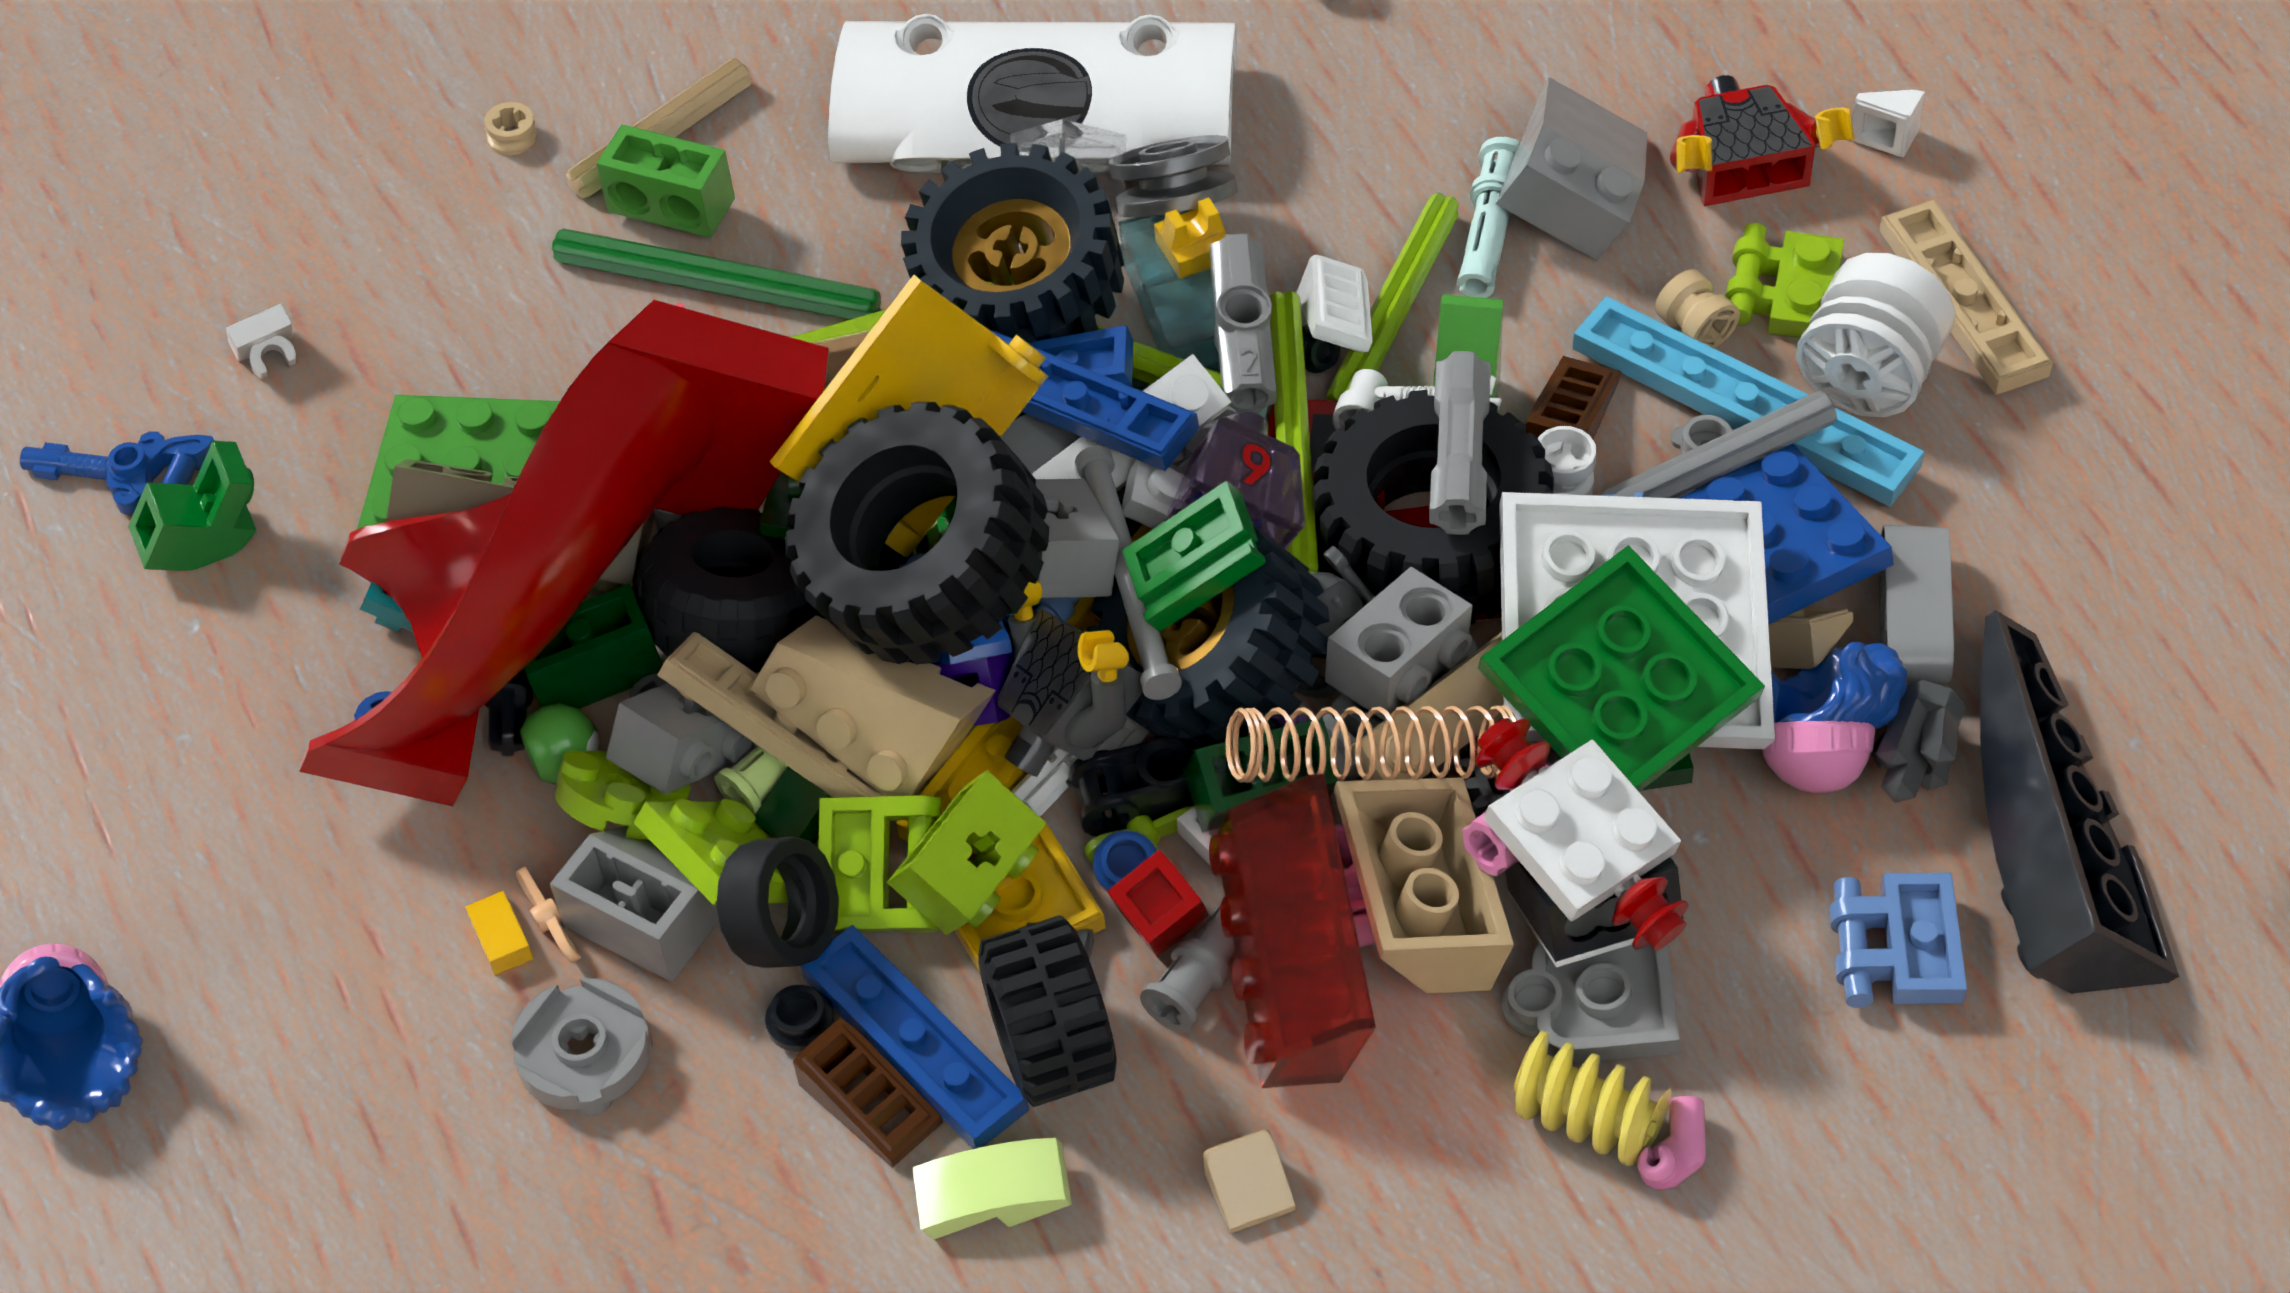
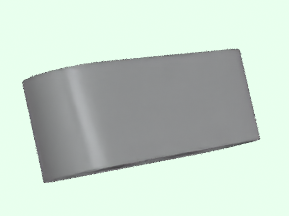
M1884 524L1881 536L1892 546L1894 565L1879 572L1880 643L1891 647L1898 653L1899 659L1903 662V667L1907 670V685L1926 680L1949 687L1954 660L1949 528Z

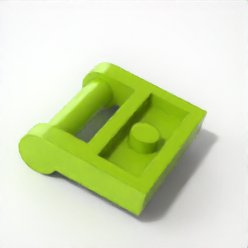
M925 795L820 798L819 850L825 854L835 874L839 895L838 923L834 934H841L851 925H854L861 933L904 932L929 934L939 932V928L908 901L907 908H889V885L886 882L889 880L890 821H908L909 855L934 824V821L941 815V798Z

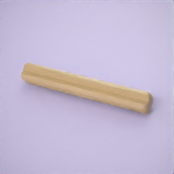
M730 58L631 127L676 138L747 89L752 82L749 75L750 71L737 58ZM610 141L571 167L566 173L568 185L582 199L589 198L602 189L596 163Z

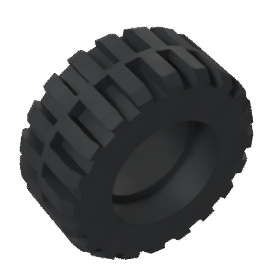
M1427 390L1410 391L1408 398L1396 400L1394 395L1378 400L1374 403L1373 411L1368 413L1366 410L1361 409L1345 421V431L1339 428L1333 432L1324 445V454L1317 459L1314 470L1313 507L1318 561L1321 568L1344 579L1323 556V553L1331 546H1334L1344 555L1349 562V566L1375 597L1408 568L1413 567L1472 604L1470 625L1476 623V616L1485 613L1488 618H1491L1501 613L1500 499L1502 492L1554 494L1552 466L1545 459L1544 447L1531 432L1526 434V425L1510 412L1502 416L1498 413V406L1490 402L1489 413L1483 421L1482 466L1487 473L1485 525L1474 528L1466 535L1446 534L1442 528L1410 525L1390 516L1376 503V500L1384 489L1385 507L1406 495L1430 492L1431 472L1436 466L1438 459L1439 418L1434 410V396H1429Z
M936 402L911 403L910 410L907 411L901 405H894L878 410L879 417L874 420L868 421L866 418H860L846 427L849 434L837 443L831 439L819 451L823 458L815 469L808 466L799 481V487L803 490L800 499L792 498L787 521L794 529L786 531L785 545L786 556L792 560L790 573L796 586L805 594V599L845 638L864 653L876 654L883 661L901 664L907 662L908 658H910L918 665L940 661V653L947 651L952 657H955L973 649L972 641L982 635L987 640L1003 628L999 622L1010 611L1015 614L1018 613L1028 599V596L1024 593L1026 586L1029 582L1036 584L1044 562L1038 556V551H1046L1050 527L1044 521L1048 509L1043 493L1036 486V479L991 426L981 418H974L968 410L954 405H943L940 408ZM945 496H957V504L952 521L943 537L929 552L901 568L879 571V560L883 546L893 528L905 515L927 501Z

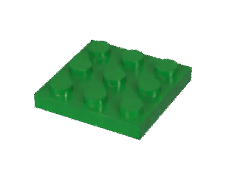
M1629 545L1482 655L1478 664V669L1525 719L1530 721L1531 726L1550 744L1561 758H1564L1593 739L1638 792L1642 791L1759 699L1765 688V685Z

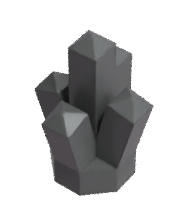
M1926 680L1908 684L1907 690L1900 700L1896 717L1889 721L1886 731L1873 747L1872 757L1881 769H1887L1881 787L1894 803L1915 798L1920 785L1926 790L1948 785L1950 763L1956 760L1958 729L1966 707L1953 689Z

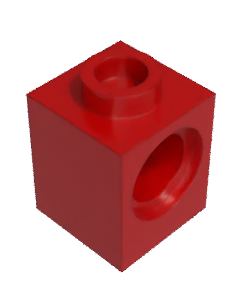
M1160 849L1107 891L1116 908L1156 957H1159L1209 916L1201 898Z

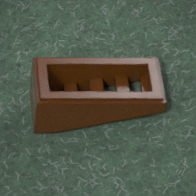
M1563 356L1525 423L1526 434L1531 432L1538 438L1548 429L1557 426H1572L1582 429L1594 440L1620 381L1621 371ZM1566 389L1584 395L1592 396V398L1589 399L1579 395L1571 394L1568 392H1564V390ZM1558 403L1584 410V412L1560 406ZM1555 417L1565 421L1576 423V425L1565 423L1551 418Z
M843 1018L836 1020L797 1054L793 1061L799 1086L892 1168L943 1123L941 1115L861 1033ZM862 1072L866 1074L867 1077L847 1095L842 1091ZM885 1091L889 1096L870 1113L865 1115L862 1110ZM903 1108L906 1109L910 1115L886 1136L880 1129Z

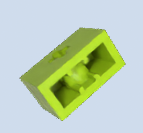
M986 770L959 791L886 883L945 935L952 933L966 923L976 928L991 914L1000 902L1001 897L994 890L1004 877L1008 875L1012 879L1016 878L1034 859L1039 849L1032 841L1047 823ZM973 852L976 856L973 858L972 862H970L967 859Z

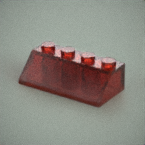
M1312 774L1229 809L1217 835H1212L1209 843L1210 867L1215 876L1221 875L1225 894L1220 907L1221 926L1225 937H1233L1237 958L1232 966L1233 991L1237 1000L1245 1001L1249 1022L1245 1025L1244 1029L1245 1055L1249 1064L1257 1065L1261 1088L1340 1083L1376 1029L1324 774Z

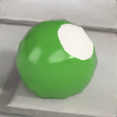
M563 703L541 706L526 717L520 730L525 749L539 779L556 785V778L565 752L572 750L598 751L599 747L597 728L588 716L579 708Z

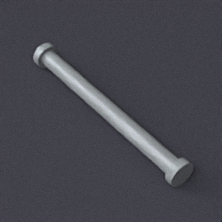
M1091 446L1085 448L1076 456L1075 465L1077 472L1082 479L1087 481L1119 538L1115 577L1144 670L1140 677L1143 693L1149 699H1166L1180 690L1182 686L1181 677L1177 667L1169 664L1160 632L1145 622L1143 613L1146 612L1144 603L1137 598L1122 552L1124 548L1132 544V540L1111 475L1115 467L1112 453L1104 446Z

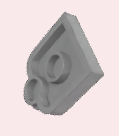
M1539 943L1532 955V970L1521 972L1515 976L1503 993L1502 1010L1508 1025L1516 1032L1526 1036L1536 1037L1542 1030L1548 1032L1549 1045L1547 1054L1553 1057L1566 1042L1569 1041L1575 1044L1573 1064L1584 1063L1592 1053L1600 1055V1061L1681 1054L1669 944L1657 951H1654L1650 945L1635 950L1632 945H1628L1556 967Z

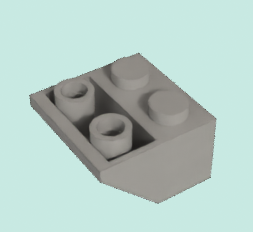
M629 826L589 834L550 882L564 927L673 982L719 922L717 907L713 906L650 840L626 838Z

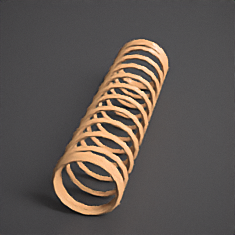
M1479 705L1472 706L1465 713L1456 706L1446 707L1441 713L1431 706L1422 707L1416 714L1406 706L1397 707L1391 714L1379 706L1373 707L1366 715L1357 707H1349L1341 715L1331 707L1322 708L1316 715L1309 709L1302 707L1297 708L1291 716L1280 707L1272 708L1265 717L1254 707L1238 708L1230 717L1227 726L1226 757L1232 776L1240 783L1252 782L1257 774L1263 782L1269 781L1274 772L1275 747L1268 720L1272 715L1280 714L1287 721L1281 738V769L1289 782L1294 781L1300 769L1301 749L1299 736L1293 721L1297 715L1305 714L1312 720L1306 738V767L1310 777L1314 781H1319L1326 765V745L1319 718L1324 714H1331L1337 719L1331 738V767L1333 774L1339 781L1345 780L1350 771L1352 758L1350 736L1344 718L1348 714L1355 713L1362 719L1356 737L1355 761L1359 775L1366 781L1372 777L1377 762L1375 734L1369 718L1373 714L1380 713L1387 718L1380 740V763L1386 777L1389 780H1393L1398 775L1402 762L1401 739L1394 717L1397 714L1406 713L1412 720L1405 737V765L1408 773L1416 780L1422 776L1427 761L1425 733L1418 718L1423 713H1431L1435 715L1436 720L1433 724L1429 740V761L1432 772L1438 779H1443L1450 770L1452 760L1450 734L1443 717L1447 713L1454 712L1461 717L1454 736V764L1459 775L1466 779L1472 774L1476 760L1475 735L1467 717L1471 713L1476 712L1484 715L1478 740L1488 728L1495 724L1496 716L1499 713L1502 714L1503 718H1509L1512 723L1517 721L1511 709L1505 705L1492 706L1489 711ZM1244 718L1248 723L1251 745L1249 765L1245 774L1241 767L1238 748L1239 729ZM1464 723L1470 742V762L1467 772L1462 770L1459 755L1460 736ZM1439 725L1443 731L1445 741V764L1443 771L1440 773L1435 759V741ZM1390 726L1396 747V760L1392 773H1389L1386 761V742ZM1414 726L1417 728L1421 747V760L1417 773H1414L1410 754ZM1365 727L1370 742V766L1367 774L1364 773L1361 758L1362 737ZM1340 728L1345 744V765L1342 774L1339 773L1336 757ZM1315 729L1320 747V763L1316 775L1314 774L1311 757L1312 739ZM1264 730L1267 737L1269 755L1266 775H1264L1262 769ZM1289 731H1291L1294 745V766L1291 775L1288 771L1286 758ZM1479 746L1477 748V753L1481 751ZM1494 764L1480 768L1488 779L1497 778L1500 773Z

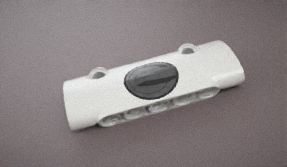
M931 14L916 15L908 21H845L838 41L831 83L828 120L830 161L832 163L890 162L893 168L900 171L941 173L940 169L952 161H955L961 170L972 165L969 156L970 152L984 148L987 159L1001 156L1000 144L1017 143L1020 155L1029 156L1032 144L1048 146L1052 162L1063 151L1075 157L1079 172L1087 166L1093 174H1111L1109 160L1118 154L1159 142L1206 135L1227 136L1231 154L1233 74H1236L1237 64L1236 23L1168 22L1160 16L1151 14L1140 16L1132 22H944L936 15ZM934 38L942 41L938 51L932 54L919 55L916 53L919 44L926 39ZM1147 40H1160L1166 44L1163 51L1158 55L1143 56L1137 52L1140 45ZM1231 155L1210 166H1230Z

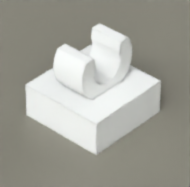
M281 303L226 327L228 343L238 362L250 357L251 369L258 378L264 379L268 377L266 366L261 360L267 351L276 350L282 353L289 367L296 364L295 349L289 341L292 339V323Z

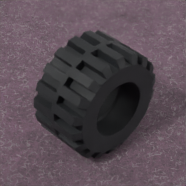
M1059 915L981 940L978 964L987 1003L1013 1080L1027 1102L1032 1107H1036L1113 1082L1117 1056L1108 1015L1088 955L1073 926L1063 916Z

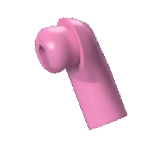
M1679 1096L1670 1100V1136L1652 1149L1649 1146L1645 1147L1638 1156V1171L1646 1185L1653 1189L1661 1190L1676 1188L1704 1165L1706 1160V1138L1703 1099L1695 1096Z

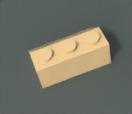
M1430 778L1416 780L1337 781L1333 790L1380 959L1426 994L1491 991L1514 943L1493 875L1480 870L1475 859L1464 847L1462 829L1476 819L1464 779Z

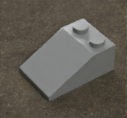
M1548 77L1543 84L1496 204L1591 258L1598 260L1630 223L1645 182L1647 132Z

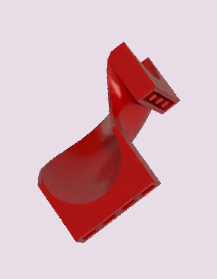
M653 300L607 342L569 386L543 428L510 494L468 510L392 520L370 526L366 525L350 532L341 553L339 565L352 570L369 582H374L382 587V590L388 596L394 599L411 624L422 659L391 694L366 714L337 730L310 740L301 759L299 772L453 807L468 779L479 709L514 676L531 663L556 637L606 569L655 508L679 515H685L694 511H709L712 508L721 507L759 510L767 493H769L781 473L780 470L770 463V460L824 392L829 348Z

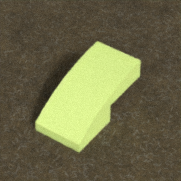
M1056 1137L1013 1141L980 1147L913 1167L920 1228L933 1240L995 1217L1008 1227H1012L1072 1205L1062 1142Z

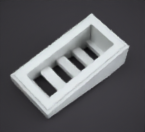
M1313 255L1309 259L1297 290L1301 308L1313 338L1358 352H1369L1373 341L1368 282L1363 269L1324 256Z

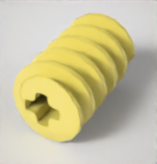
M1544 1030L1540 1031L1529 1046L1514 1083L1515 1110L1518 1116L1531 1120L1541 1112V1123L1549 1131H1557L1567 1122L1566 1134L1569 1140L1575 1143H1582L1592 1134V1146L1595 1152L1608 1154L1618 1145L1620 1163L1626 1166L1635 1165L1641 1151L1647 1146L1651 1148L1660 1132L1670 1104L1671 1087L1657 1102L1650 1100L1651 1078L1643 1076L1629 1091L1624 1088L1625 1066L1618 1064L1605 1079L1598 1077L1600 1055L1592 1053L1578 1068L1573 1066L1575 1044L1569 1041L1566 1042L1553 1057L1547 1054L1549 1033Z

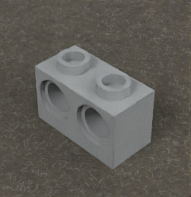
M1408 568L1328 637L1325 682L1369 711L1373 707L1380 706L1391 714L1397 707L1409 704L1428 688L1430 681L1446 667L1454 668L1465 658L1472 643V636L1469 634L1472 604L1415 568ZM1380 713L1375 714L1383 720L1386 719V717Z

